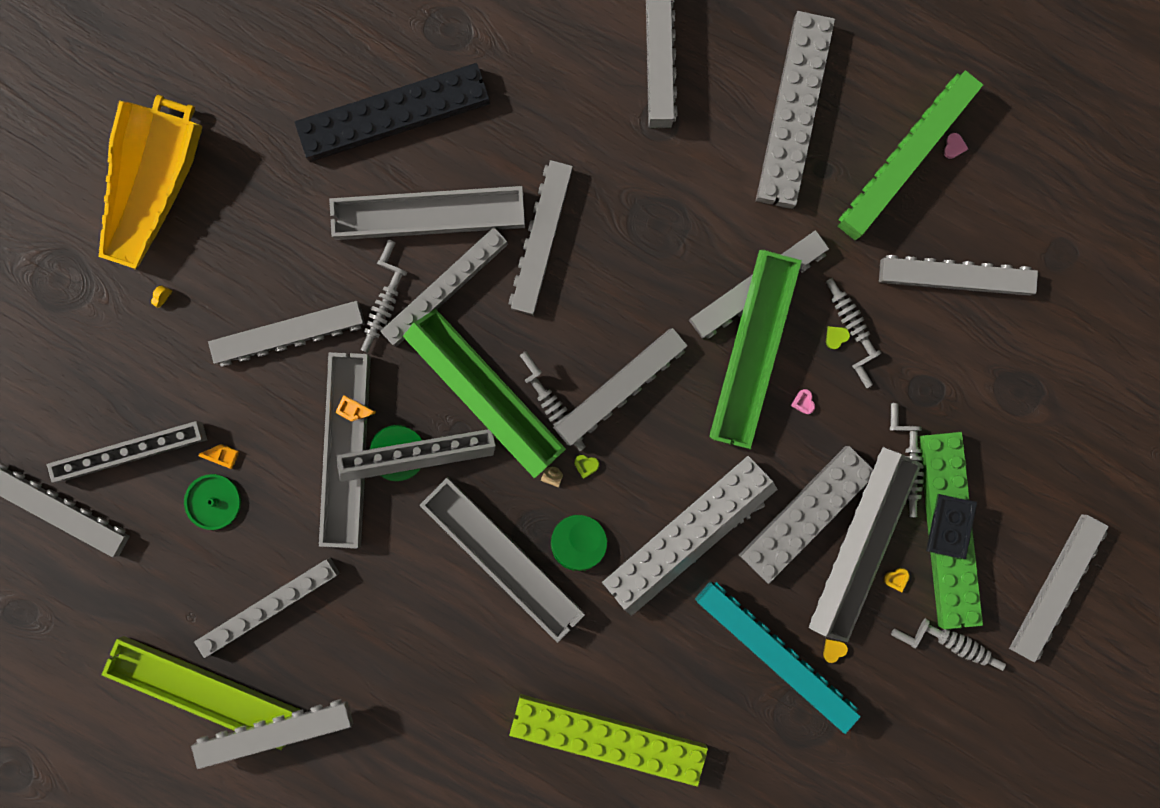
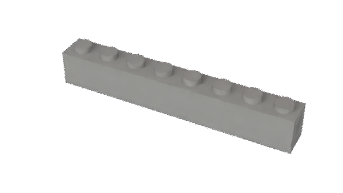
M550 160L549 165H545L543 176L546 177L544 184L540 183L538 191L541 197L539 202H535L533 213H536L535 219L530 221L528 231H531L530 238L525 239L523 247L526 250L525 257H521L518 268H521L520 275L515 277L513 285L516 287L515 294L511 293L509 299L511 310L534 316L573 170L571 165Z
M493 227L380 332L393 346L397 347L405 339L403 335L414 322L442 306L508 245L507 241Z
M815 230L781 255L802 260L799 269L802 273L811 267L809 263L814 259L818 262L826 256L825 252L829 248ZM753 275L689 319L702 339L705 336L709 339L717 333L715 329L721 325L725 328L732 323L733 320L731 318L735 315L742 316Z
M886 255V258L880 260L879 283L1031 296L1036 294L1038 271L1032 270V267L1027 266L1013 269L1012 265L993 267L991 263H982L981 266L974 265V262L969 261L955 264L954 260L936 262V259L925 258L924 261H919L917 257L898 259L897 255Z
M354 301L208 341L213 363L225 367L232 365L231 361L238 359L239 362L250 360V356L256 354L258 357L268 355V351L276 349V352L287 350L289 345L294 344L295 347L305 345V341L313 339V342L323 340L326 335L331 334L332 337L342 335L344 330L350 329V332L361 329L362 325H365L360 303Z
M673 328L668 329L553 428L567 445H577L584 439L582 435L587 431L589 433L594 431L598 427L597 423L601 419L604 421L613 414L611 411L616 406L618 408L622 407L627 402L626 398L629 395H636L642 389L640 386L643 383H650L656 377L655 373L657 371H664L670 366V360L674 357L677 359L685 353L683 349L687 347L686 343Z
M195 421L48 463L47 468L52 483L63 482L207 440L203 423Z
M487 429L337 455L340 482L493 456L495 442L492 432Z
M0 462L1 497L111 557L120 555L130 537L125 533L126 530L119 526L113 527L109 525V521L102 517H94L91 515L92 512L90 510L74 506L75 502L66 498L64 500L59 498L57 492L41 488L42 484L34 480H26L24 474L17 471L12 472L8 470L7 465Z
M1081 514L1010 645V650L1033 662L1040 659L1045 643L1050 641L1054 626H1057L1061 621V613L1069 606L1071 602L1070 597L1078 589L1081 576L1088 571V564L1091 558L1096 556L1098 552L1097 547L1100 541H1103L1107 536L1106 530L1109 526L1089 515Z
M328 558L194 641L203 658H206L338 576L340 572L332 559Z
M339 699L330 702V706L323 707L321 704L311 707V711L308 712L303 710L295 711L290 717L285 718L284 715L274 717L273 721L268 723L262 720L254 723V726L250 728L244 725L235 728V732L228 733L226 730L216 733V737L213 738L208 736L196 739L197 742L191 747L197 769L349 728L353 725L348 701L342 702Z

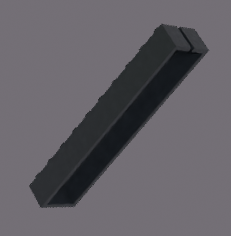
M474 63L294 122L305 157L309 162L489 105L490 101L478 64Z

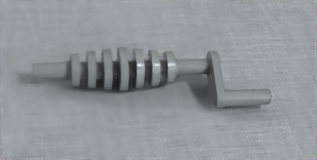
M388 240L377 264L395 273L390 285L383 288L386 294L380 293L378 296L383 300L375 301V304L380 307L372 306L371 308L377 314H369V318L374 321H367L366 325L370 326V330L365 328L364 331L367 333L361 351L368 353L373 340L380 336L377 333L378 330L381 331L383 329L380 324L387 325L388 323L383 317L391 318L392 314L386 312V310H394V307L389 304L390 302L396 303V299L392 297L393 295L398 296L396 291L402 275H407L406 271L387 264L395 242Z
M831 278L826 283L834 295L832 301L833 303L836 301L839 303L835 306L836 310L840 307L842 308V311L838 313L839 317L844 314L846 315V318L842 319L841 322L845 323L849 320L850 324L845 326L848 330L853 327L854 331L850 332L852 336L858 335L855 340L862 342L869 354L868 357L852 365L865 387L868 388L873 383L862 367V364L880 355L881 351L878 350L876 352L868 339L870 332H864L863 329L867 328V325H860L864 318L857 319L855 317L861 313L860 310L852 312V309L857 306L855 304L848 305L852 300L850 298L845 300L844 296L847 293L840 292L835 281Z
M525 351L520 357L533 373L525 379V382L528 383L530 381L539 393L538 401L544 400V403L541 404L542 408L549 407L545 414L553 413L548 418L550 422L554 419L558 420L553 424L555 426L568 415H563L568 409L563 407L559 410L558 407L563 403L561 401L554 403L557 397L555 395L550 397L549 394L552 391L550 389L545 390L539 382L537 376L543 372L539 370ZM582 441L576 445L579 451L586 447Z
M891 403L890 430L910 431V447L906 449L905 453H910V456L907 457L915 461H923V457L918 456V453H922V449L918 447V431H922V427L899 426V404ZM918 472L917 476H924V472ZM917 476L907 498L909 501V517H917V501L922 497V495H917V491H922L923 487H917V484H923L924 480H917Z
M926 618L922 621L915 638L895 628L891 633L892 636L916 648L926 631L938 637L940 644L943 645L945 643L946 648H951V651L955 654L958 652V656L962 658L965 656V659H972L975 663L980 661V664L983 666L990 664L1002 671L1006 666L1005 663L993 658L989 650L985 651V648L981 645L978 647L976 641L972 642L971 638H965L962 634L957 636L956 632L952 631L950 633L948 629L941 631L929 625L930 621Z

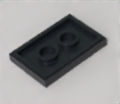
M937 494L926 551L966 559L977 502Z

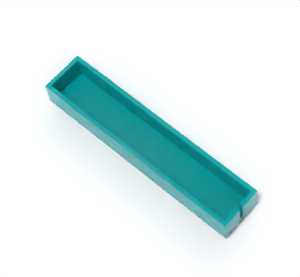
M709 582L695 600L838 729L846 734L861 717L856 713L859 709L847 698L843 701L842 698L844 696L832 685L828 688L827 685L829 683L819 673L814 675L812 673L814 669L803 659L799 662V656L791 648L787 647L785 649L783 647L785 643L775 634L770 636L768 634L770 630L763 623L753 621L756 617L746 608L741 610L739 608L741 604L731 595L729 597L725 596L724 594L727 591L717 582L714 585Z

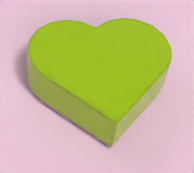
M828 326L826 336L827 347L830 349L839 348L841 343L849 339V331L845 328Z
M579 455L575 459V466L584 479L599 468V461L593 457L587 458L584 455Z

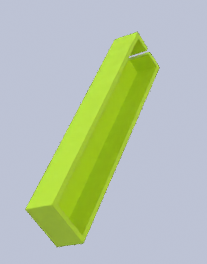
M125 636L116 639L110 656L113 657L107 660L102 672V676L234 731L235 728L244 725L247 728L253 727L254 723L265 720L266 723L271 722L274 717L284 715L285 718L290 717L293 712L300 710ZM286 745L276 748L282 750Z
M520 694L509 735L697 787L708 750L704 743Z

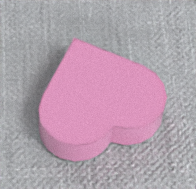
M952 133L946 138L947 146H945L943 153L946 158L952 159L968 150V147L959 134Z
M807 389L799 391L791 406L804 414L812 413L815 409L812 393Z

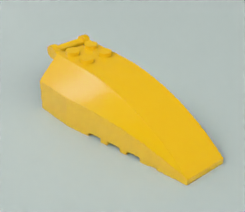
M158 94L154 99L152 108L119 101L109 141L108 175H106L107 189L106 195H104L105 210L104 215H102L103 228L100 236L99 257L134 269L138 268L162 226L192 166L203 127L191 121L195 112V106L189 104L186 106L165 99L164 96ZM162 106L183 112L184 116L180 118L162 112L160 109Z

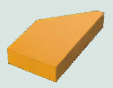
M343 395L335 413L350 421H357L374 415L376 411Z
M220 444L199 453L198 456L233 469L240 451Z

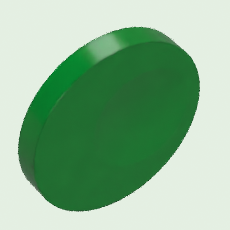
M392 425L382 429L374 436L369 450L422 441V439L409 427ZM421 468L380 476L391 481H403L413 477Z
M218 474L204 475L194 480L188 487L184 497L185 512L188 518L200 528L207 530L221 529L231 524L238 516L241 508V495L235 483L229 478Z
M572 515L558 523L551 537V550L555 559L563 567L573 571H585L596 566L603 558L607 548V538L603 528L596 520L585 515Z

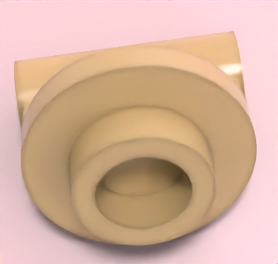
M548 467L544 470L541 481L559 487L563 474L556 467Z

